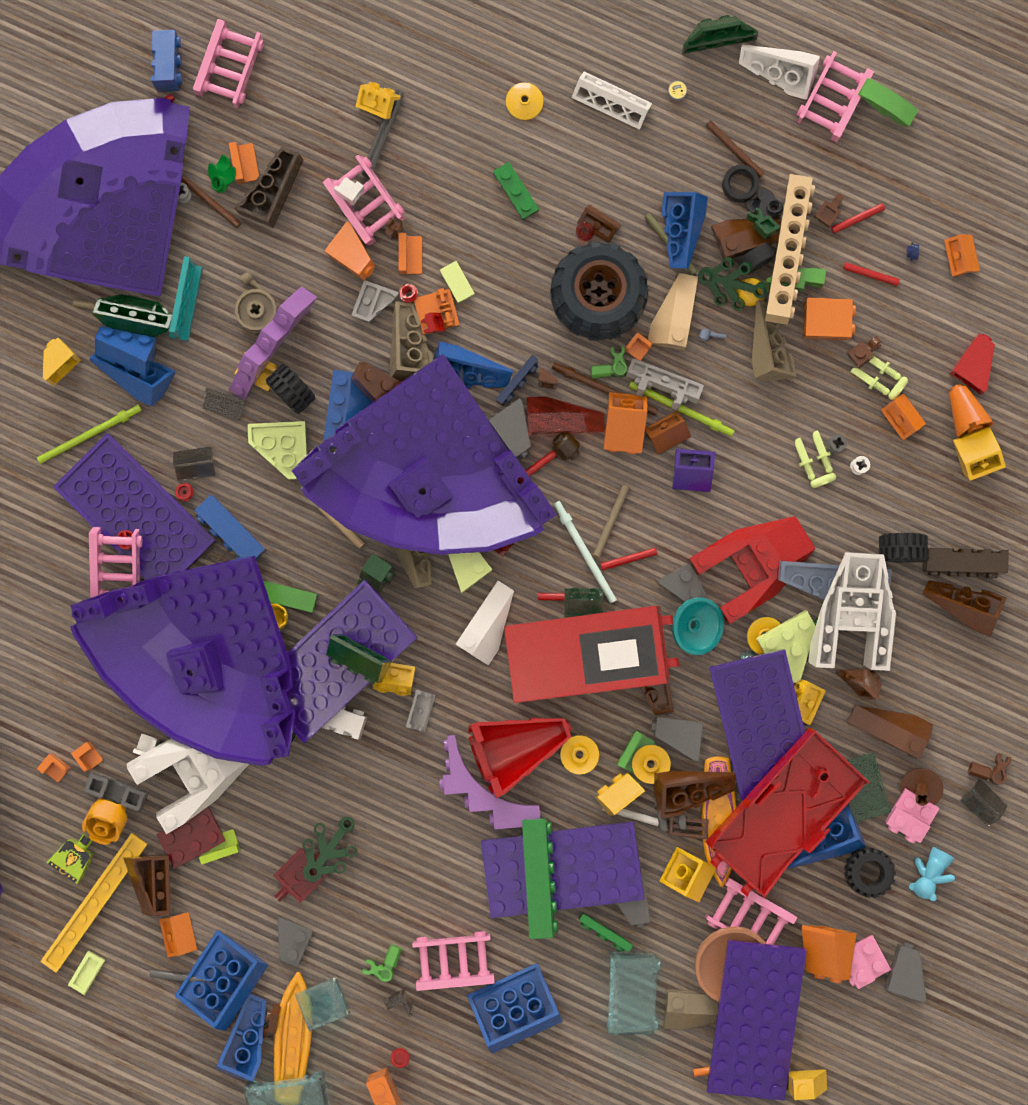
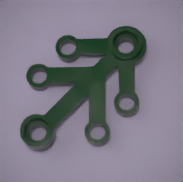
M730 257L723 259L714 268L703 267L698 272L699 282L704 286H709L715 296L714 302L718 306H722L727 302V296L721 293L716 283L723 285L732 299V307L736 311L743 309L745 302L739 297L734 288L751 292L759 299L766 297L770 292L769 285L765 282L753 285L735 280L741 275L751 272L752 266L749 262L742 263L738 269L725 277L717 274L724 269L729 270L734 266V261ZM725 261H729L730 266H726ZM743 265L748 267V271H744ZM704 274L709 276V280L705 279ZM758 288L762 290V294L758 293ZM718 297H722L723 302H720ZM736 302H740L741 307H738Z
M343 817L339 821V829L327 846L324 834L326 826L323 823H317L314 826L320 856L315 862L312 850L315 843L312 839H306L302 847L305 850L307 865L303 869V876L307 881L316 882L324 874L335 872L341 874L346 870L345 863L341 861L333 866L322 867L326 860L341 857L353 858L357 855V848L352 845L346 849L333 851L344 834L353 830L355 824L352 818ZM344 821L350 822L349 828L344 827ZM319 825L323 827V832L321 833L316 830V827ZM305 842H311L312 847L306 848ZM349 848H353L355 850L354 855L348 854ZM338 864L343 865L342 871L337 870L336 867ZM310 869L316 870L315 876L309 874Z

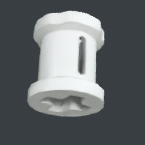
M864 456L857 457L850 464V469L855 475H861L870 468V461ZM861 461V465L864 466V468L859 470V466L856 464Z

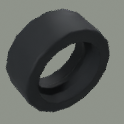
M747 165L731 167L726 172L722 181V189L725 196L736 203L749 201L755 196L759 187L757 173L752 167ZM744 173L750 177L752 187L747 193L736 194L731 190L730 179L734 174Z
M765 243L744 255L738 261V264L740 266L744 262H749L752 266L751 272L746 274L749 275L768 264L775 258L776 254L769 243ZM743 265L744 271H748V267Z

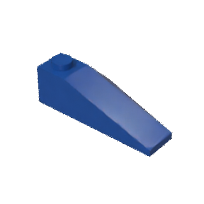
M664 192L662 217L665 218L666 224L664 230L668 237L667 250L670 268H689L706 216L707 196L697 192Z
M440 341L434 355V359H436L441 354H444L466 388H471V386L482 385L485 388L506 387L513 373L512 369L460 346Z
M95 354L90 357V361L131 396L149 406H153L163 398L175 375L174 370L160 363L153 362L146 379L140 377V373L133 370L131 372L125 370L123 365L118 363L114 365L95 356Z
M848 805L825 828V830L829 828L830 832L810 854L803 849L788 866L789 869L846 855L866 847L861 830Z
M252 994L248 996L219 1058L216 1070L235 1078L253 1082L261 1064L266 1000Z

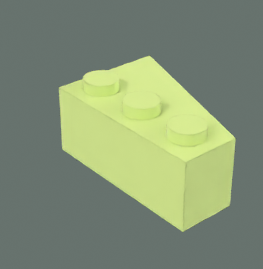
M479 552L448 554L461 593H464L492 571V568Z

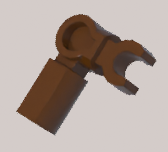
M998 753L995 756L996 766L993 767V771L987 766L972 761L967 772L984 780L989 779L994 785L1003 784L1006 781V766L1011 763V757H1007L1003 763L1001 761L1002 754Z

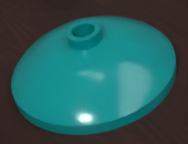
M702 597L692 598L684 602L675 613L672 624V633L676 644L681 650L692 655L706 654L714 649L719 643L724 630V618L720 608L713 601Z

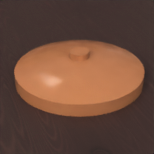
M743 927L722 928L710 934L700 945L695 957V973L701 988L712 999L719 1002L727 941L734 940L766 944L763 938L752 930Z

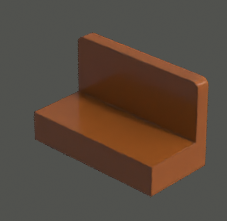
M678 411L645 428V433L651 440L657 454H661L691 437L685 420Z

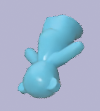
M932 847L926 867L922 860L916 857L914 859L915 865L922 877L909 885L910 890H913L920 898L936 901V884L949 883L955 880V876L951 874L942 876L945 869L955 858L935 847Z

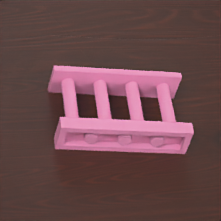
M217 19L193 87L194 93L203 97L204 92L210 91L233 99L234 107L238 109L239 105L243 104L246 93L244 91L258 51H262L264 46L261 33L257 32L255 39L229 31L225 21ZM228 38L252 46L249 56L223 49L221 46L223 39ZM223 56L246 64L243 73L239 74L216 66V58ZM215 73L239 81L236 92L211 84L209 81L210 75Z
M833 51L831 57L826 56L822 64L825 68L806 105H801L796 115L800 116L797 121L799 124L803 117H806L830 129V132L833 133L831 140L838 142L861 98L858 95L866 79H871L874 71L867 68L865 73L861 72L859 74L834 61L833 59L837 52ZM829 67L856 80V83L859 84L857 89L850 90L826 78L825 75ZM823 84L848 97L847 99L850 100L848 106L844 105L842 107L817 94L819 86ZM812 100L839 113V116L842 117L839 123H833L809 111L808 108Z
M357 155L356 159L360 164L338 181L327 178L323 181V184L363 242L367 245H372L376 242L373 237L374 233L383 227L390 218L393 219L397 216L398 219L405 220L406 218L403 215L405 211L399 203L396 204L373 172L371 169L373 165L367 157ZM365 170L370 180L363 184L364 192L361 196L373 186L377 187L381 195L360 211H355L352 204L335 194L334 187L339 186L345 177L352 180ZM386 201L392 210L370 227H366L363 223L364 217Z
M93 527L89 532L90 598L108 592L102 589V582L104 580L133 582V585L140 582V548L142 547L143 539L142 536H139V529H135L132 537L104 536L101 534V527ZM103 544L132 545V556L106 555L104 552H101V546ZM104 562L132 563V574L105 573L101 569V564Z
M729 877L725 882V885L728 886L726 889L727 893L714 916L711 917L708 914L705 916L709 920L707 924L715 929H718V927H729L720 922L733 896L737 895V893L744 895L741 892L743 885ZM751 891L748 897L745 896L743 898L745 901L730 927H739L751 904L754 905L756 902L761 905V912L751 930L758 933L768 914L770 915L771 912L777 914L778 921L766 941V944L774 945L784 925L788 924V922L794 924L797 917Z
M486 931L475 932L474 936L428 940V937L416 938L417 941H413L412 945L413 947H419L422 974L420 980L416 981V990L494 984V973H490L487 969L485 941L491 940L490 934H486ZM477 941L480 971H478L477 975H470L467 964L466 942ZM458 943L460 973L459 976L451 977L448 970L446 944ZM438 945L441 975H439V978L432 979V976H429L427 946Z

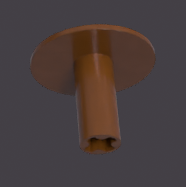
M916 768L909 771L903 777L900 784V792L902 793L904 788L915 793L916 803L920 806H925L929 802L935 805L943 795L941 778L937 773L927 768Z

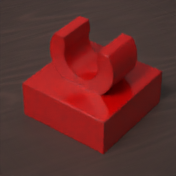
M427 313L425 318L421 320V323H427L428 329L423 330L424 333H442L446 331L441 313Z

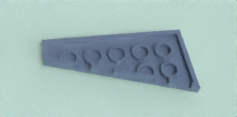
M779 561L778 580L825 600L840 565ZM887 569L890 588L892 569Z

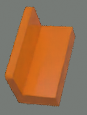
M236 142L229 143L232 164L236 168V182L243 184L256 181L259 177L253 143L239 146Z
M399 233V274H422L421 236H407L406 233Z
M960 234L944 240L952 277L980 271L972 235Z
M905 394L900 395L881 409L902 440H905L926 424Z
M188 912L159 919L167 957L180 956L197 950Z

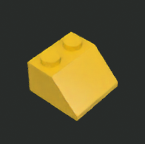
M59 338L48 342L47 348L44 350L43 378L53 386L81 361L71 348Z
M628 773L624 775L618 774L612 779L613 784L609 787L604 785L597 791L599 795L595 798L609 816L616 815L645 792Z
M676 847L659 881L680 894L700 902L716 868Z

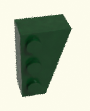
M372 553L361 570L359 576L361 580L359 579L357 584L359 585L364 580H367L380 594L386 583L390 584L396 576L394 573L395 569Z

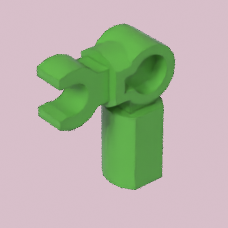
M621 346V353L616 354L614 347H611L610 354L614 358L612 361L613 366H610V364L591 366L592 379L611 377V375L617 378L625 376L627 365L625 359H623L625 353L624 346Z
M390 944L383 962L385 966L380 964L377 966L373 960L367 959L366 963L371 965V970L363 969L362 972L366 975L374 974L382 982L390 981L394 977L393 967H396L403 948Z

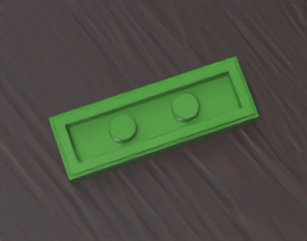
M263 581L271 603L313 613L318 594Z

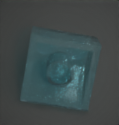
M336 976L295 994L309 1031L350 1014Z

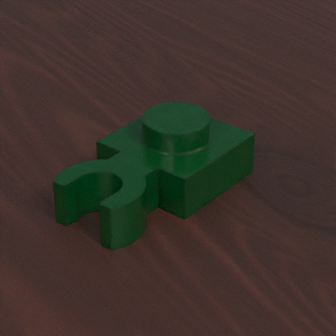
M755 208L754 214L750 211L748 212L747 220L754 223L753 228L764 239L780 231L781 227L769 215L764 217L759 208Z

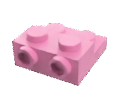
M904 788L885 821L889 825L888 829L898 834L900 831L905 834L904 838L915 844L916 841L921 843L939 807L931 802L925 806L918 805L915 800V793Z
M872 934L855 943L851 975L848 981L852 987L855 986L857 989H860L875 981V978L891 970Z

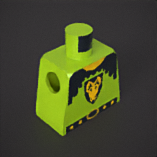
M83 834L78 842L74 839H69L47 863L76 884L80 883L94 856V853L87 849L92 840L86 834Z

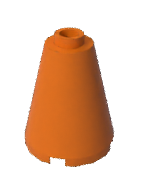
M958 384L951 388L949 399L955 432L958 438L988 426L990 428L993 426L992 418L967 386Z

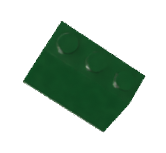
M332 634L330 637L326 655L331 658V662L339 666L341 664L347 666V670L355 675L358 673L365 676L364 680L369 683L382 682L392 663L391 660L343 634Z

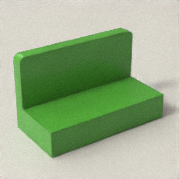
M634 731L617 765L634 774L632 769L634 754L643 746L654 745L655 741L638 731Z

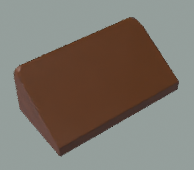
M591 205L585 208L577 222L608 243L621 225Z
M541 367L538 386L556 390L558 380Z

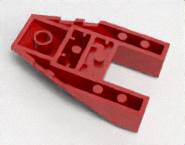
M796 516L737 529L695 554L688 561L696 574L700 575L731 556L750 589L719 607L725 621L729 625L776 596L786 585V583L778 580L779 561L805 562L816 548Z

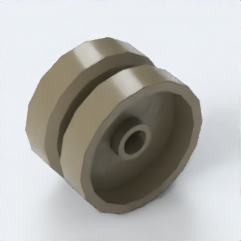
M261 289L245 291L239 296L235 304L237 321L247 332L253 335H259L261 330L273 320L278 310L273 297Z

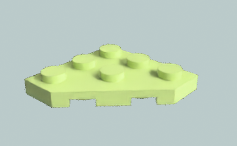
M306 422L248 424V443L286 478L297 480L291 470L307 455Z
M807 610L756 638L763 653L781 649L786 650L793 684L801 680L816 627Z

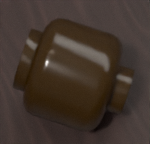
M561 432L552 441L553 452L563 461L568 459L574 460L580 453L578 451L580 443L570 433Z

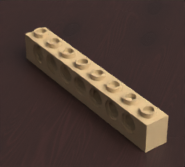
M793 174L789 176L765 321L788 325L789 318L793 319L795 307L791 306L792 300L796 301L798 289L794 288L795 283H799L801 272L797 270L798 265L802 266L804 254H800L801 248H805L806 237H803V233L808 230L809 220L806 219L807 213L810 214L812 207L809 197H813L815 185H812V177ZM795 196H802L803 199H797ZM792 213H799L801 216L796 217ZM790 230H796L798 233L792 234ZM792 247L795 251H788L786 248ZM788 264V265H790L792 268H791V269H786L783 265ZM787 282L789 286L785 287L782 286L780 283ZM778 300H785L786 304H780Z

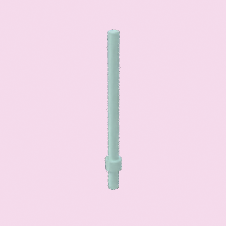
M560 501L554 503L553 505L560 516L559 519L562 525L565 524L610 604L617 599L573 525L572 517L569 513H566Z

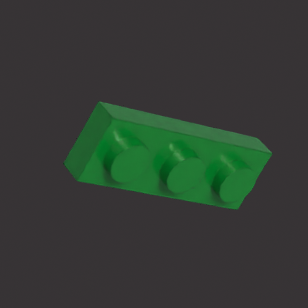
M510 162L493 171L494 176L522 220L539 211V208Z
M584 912L580 915L579 921H581L580 925L588 931L591 929L597 931L599 938L604 941L611 940L614 942L613 946L621 952L624 949L628 952L633 946L631 942Z

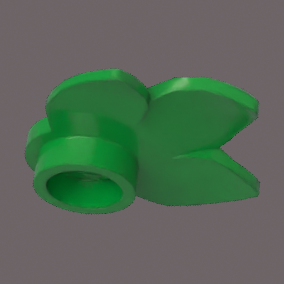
M226 155L220 157L217 165L213 163L208 164V176L211 179L212 189L218 193H224L228 185L233 183L235 179L236 168L231 167L230 160Z

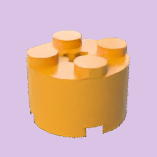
M98 798L91 805L82 823V830L84 833L86 831L89 834L88 838L96 843L108 845L112 841L115 843L127 823L126 808L120 804Z

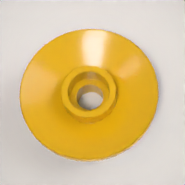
M519 83L513 86L507 94V109L513 117L519 120L533 119L543 108V95L535 85ZM527 97L528 101L522 102L521 98Z
M761 617L755 620L747 631V642L750 648L758 654H764L756 638L761 636L763 632H768L780 625V622L771 617Z
M581 735L573 736L563 744L560 757L562 764L568 771L574 774H585L597 765L599 750L595 742L590 738ZM582 751L583 757L577 758L576 752Z
M643 746L633 756V772L639 780L645 783L654 784L655 773L670 771L671 762L669 755L659 746ZM650 760L654 761L652 768L647 766V762Z

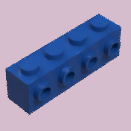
M210 495L194 510L198 514L196 518L203 525L207 523L211 527L209 531L216 538L220 536L225 541L223 545L230 552L234 550L238 554L236 559L255 555L257 561L267 551L213 495Z

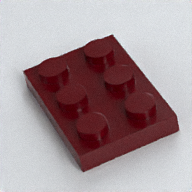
M206 807L185 824L168 834L164 830L156 834L166 855H169V860L174 869L226 841L209 807Z

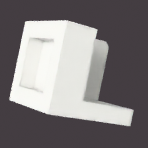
M345 177L339 186L334 187V192L354 206L364 192V186L358 181L354 183Z
M141 734L137 748H134L133 753L142 755L158 746L161 740Z

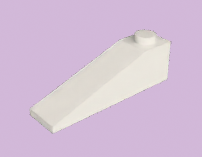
M742 45L739 64L756 75L765 77L772 85L776 84L784 89L783 92L807 100L817 74L820 56L800 51Z
M497 581L456 645L489 665L499 650L514 591L500 581Z

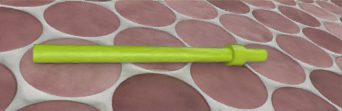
M631 381L629 388L637 391L639 385ZM645 389L643 395L671 408L673 400L651 389ZM683 405L679 407L678 412L711 427L710 429L715 432L719 431L732 437L735 431L721 424L722 422L717 419L712 420Z
M138 404L126 411L118 412L117 416L37 457V460L42 464L112 426L130 420V417L142 411L140 405Z

